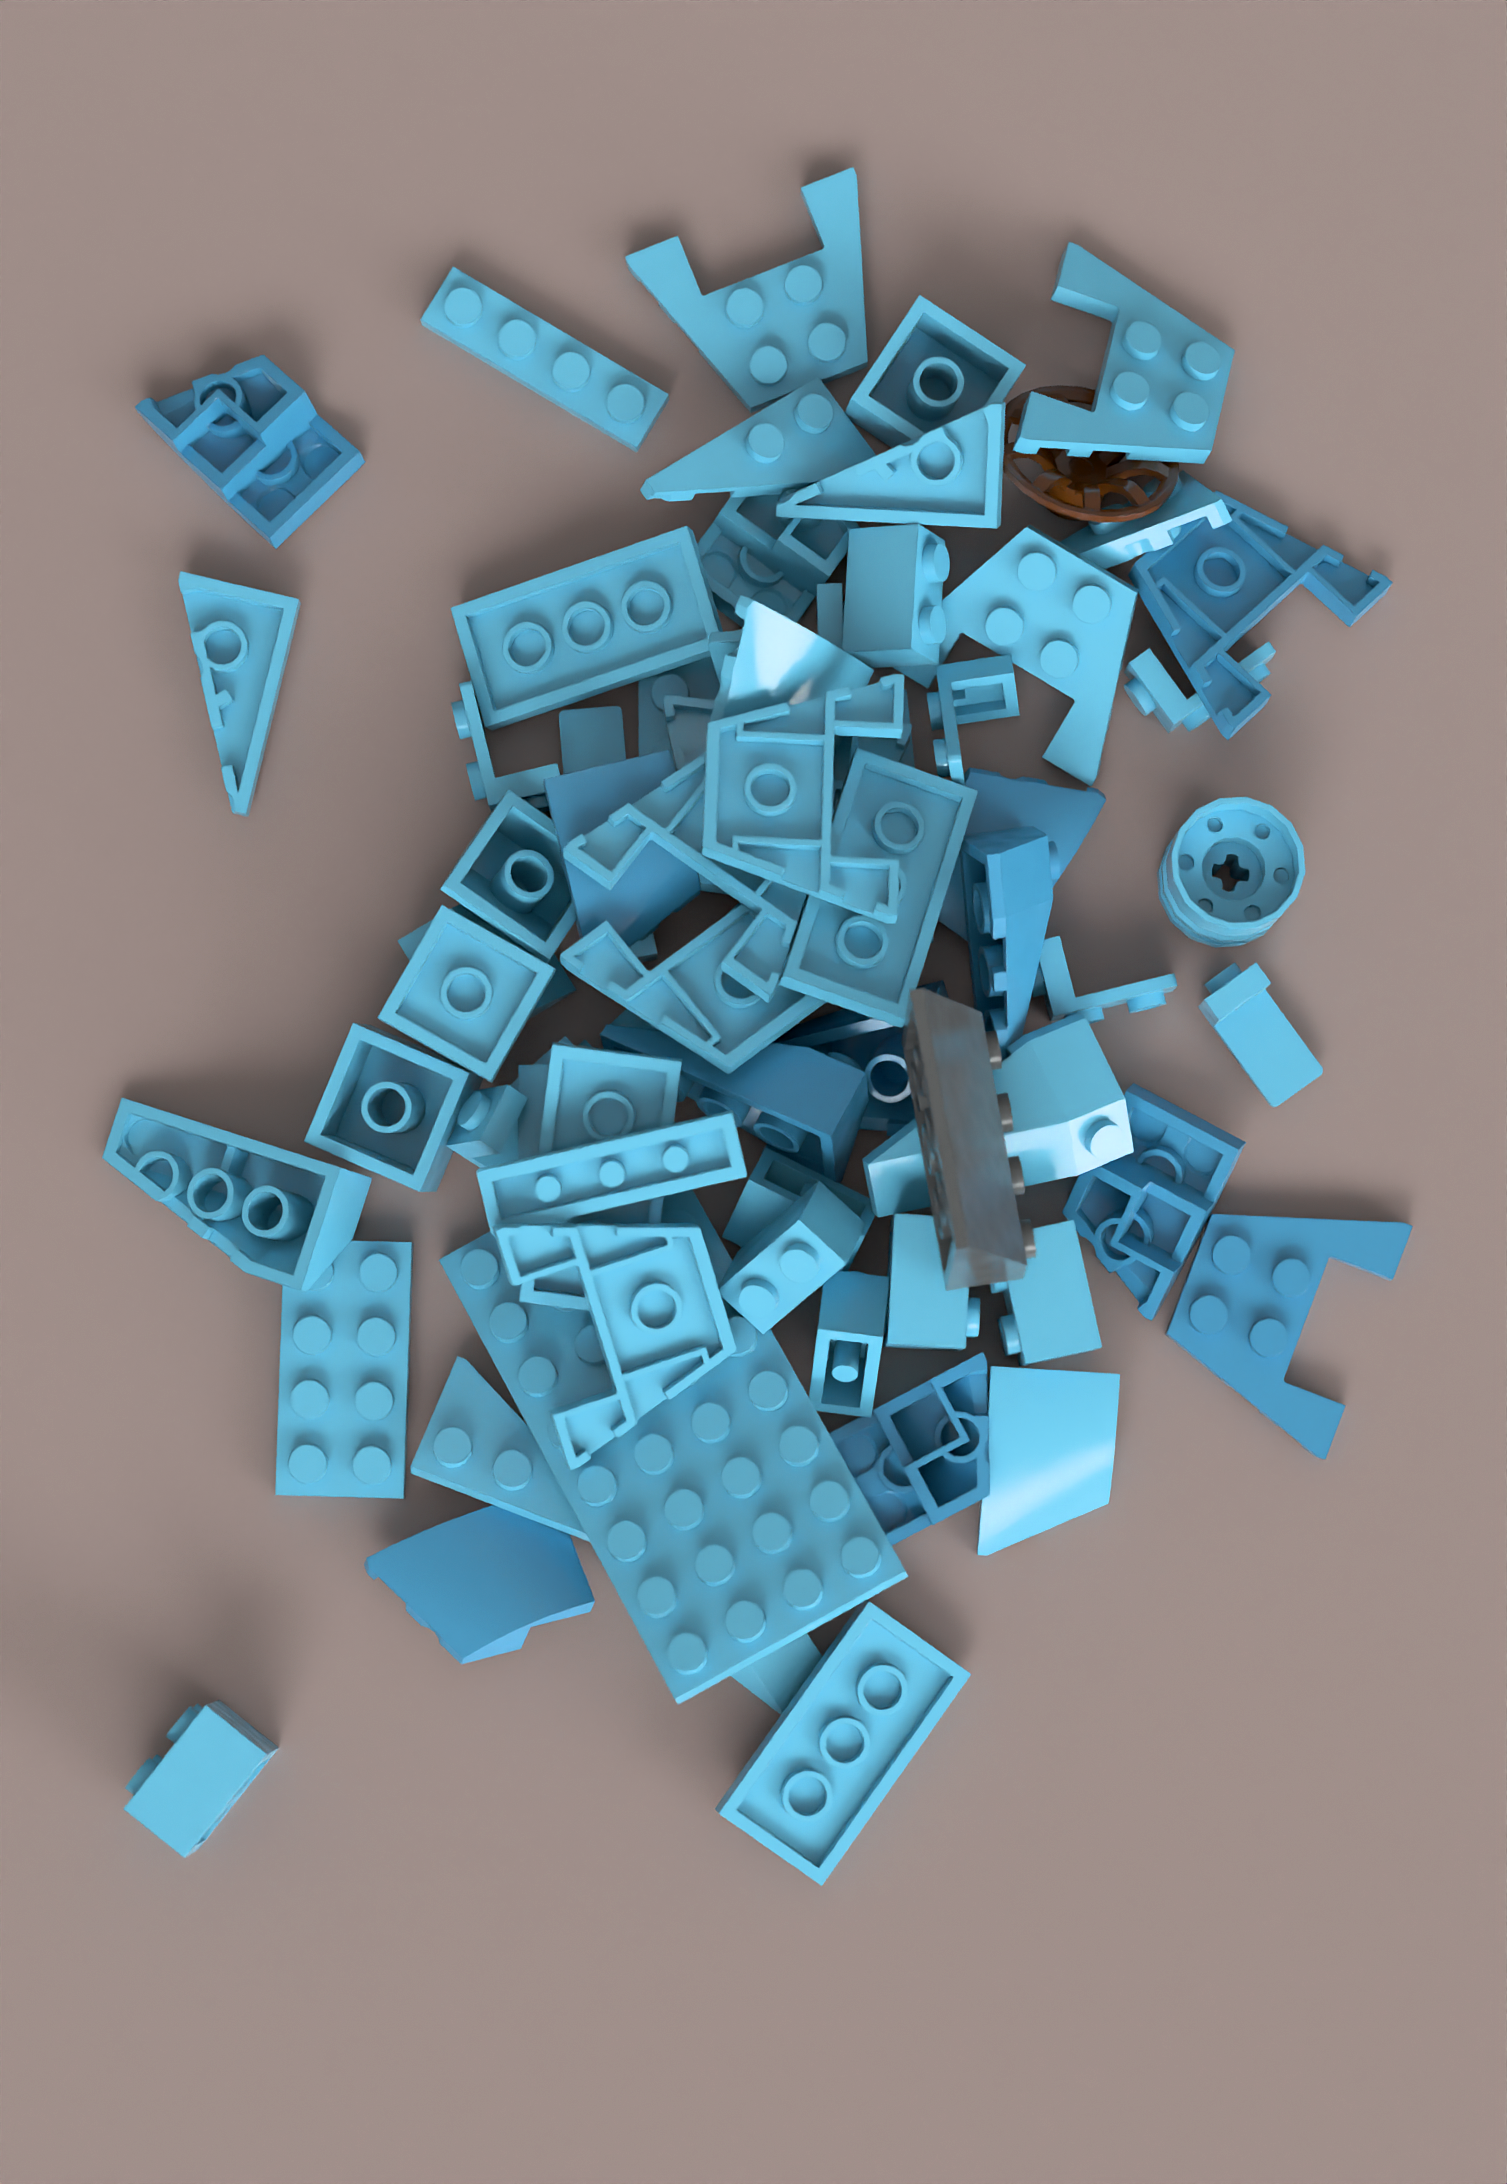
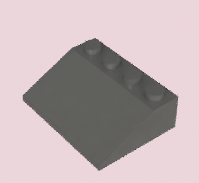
M924 988L910 990L902 1035V1046L945 1289L948 1291L1023 1279L1027 1268L1026 1259L1036 1258V1246L1031 1220H1019L1015 1196L1025 1193L1024 1179L1019 1156L1008 1157L1004 1133L1013 1131V1119L1008 1094H996L992 1070L1002 1068L996 1030L985 1032L982 1012Z

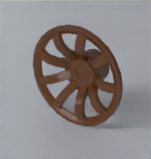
M1065 385L1039 387L1024 392L1007 403L1005 407L1003 471L1023 493L1045 506L1054 515L1071 521L1125 522L1142 518L1157 511L1169 500L1178 481L1179 462L1125 460L1120 462L1126 455L1125 452L1092 451L1090 457L1067 456L1066 449L1039 448L1037 454H1023L1013 451L1015 442L1008 443V433L1012 424L1019 425L1024 404L1031 391L1068 404L1069 402H1080L1092 405L1096 390ZM1029 458L1041 464L1044 472L1031 482L1019 470L1013 460ZM1148 475L1155 477L1161 482L1156 491L1147 497L1143 489L1134 481L1127 480L1126 478ZM1110 491L1124 495L1132 504V506L1120 509H1100L1105 494Z

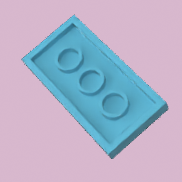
M688 526L451 607L485 727L492 731L711 656L708 648L709 634L711 632L723 631L693 530Z
M857 748L852 756L832 818L831 855L899 859L896 924L884 923L817 897L807 895L778 985L902 1028L905 1023L910 990L917 988L978 790Z
M553 1042L538 1155L674 1124L682 1059ZM664 1196L543 1224H661ZM576 1266L521 1283L519 1302L590 1311Z
M350 1241L307 1292L282 1285L275 1495L405 1499L414 1243Z
M869 1600L861 1602L715 1807V1810L822 1886L971 1676V1673Z

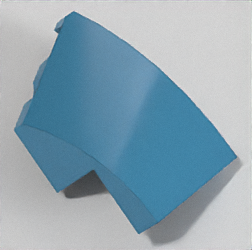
M265 355L236 364L227 373L219 375L210 374L192 381V389L158 402L149 397L141 400L135 406L139 415L173 451L275 549L366 463L360 451L317 414L306 392Z
M669 749L543 779L544 791L560 847V858L576 914V925L580 939L607 920L626 945L631 947L639 939L642 942L658 929L660 922L668 915L680 911L701 893L698 872L652 840L646 844L611 891L563 858V849L571 840L580 834L585 836L608 821L609 815L627 803L632 805L661 786L662 780L675 773Z
M969 767L964 773L966 787L978 790L965 835L1034 826L1048 835V842H1055L1059 854L1061 876L1095 822L1106 801L1104 793L1096 788L1087 787L1086 791L1048 785L1042 779L1024 776L1010 779L1002 776L999 772ZM958 854L938 921L968 941L960 856ZM1058 879L1052 880V888L1058 881Z
M1133 1083L1126 1090L1124 1097L1134 1152L1079 1174L1062 1213L1068 1221L1074 1220L1076 1231L1079 1235L1092 1243L1100 1262L1109 1273H1117L1139 1301L1137 1307L1143 1317L1152 1321L1158 1314L1193 1250L1246 1142Z
M983 1352L872 1410L871 1418L859 1417L829 1433L891 1545L948 1518L990 1495L987 1359Z
M494 1505L417 1533L367 1557L364 1563L367 1574L373 1580L379 1577L406 1603V1612L421 1626L435 1632L439 1643L460 1664L521 1649L530 1627L588 1613L595 1603L570 1534Z

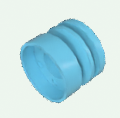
M1249 797L1219 798L1197 809L1182 825L1166 847L1157 872L1159 900L1170 922L1191 940L1215 948L1242 946L1263 936L1298 897L1306 872L1303 844L1292 823L1272 805ZM1222 865L1230 867L1229 873L1231 878L1240 880L1229 892L1222 890V879L1212 877Z

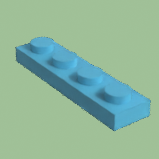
M452 267L420 319L422 326L636 453L669 401V394L455 267Z
M733 1110L483 1167L476 1171L491 1235H494L492 1226L498 1224H543L747 1177Z

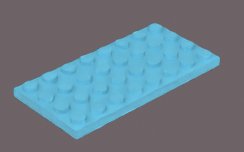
M691 1189L665 1195L661 1224L695 1223L700 1227L719 1287L733 1261L694 1191ZM491 1232L439 1259L678 1704L908 1577L906 1570L771 1329L762 1334L721 1296L737 1350L672 1399L666 1398L639 1418L637 1425L619 1438L615 1436L590 1455V1460L578 1468L569 1470L565 1464L549 1410L613 1388L590 1311L519 1302L521 1284L512 1286L509 1283L495 1235H491Z

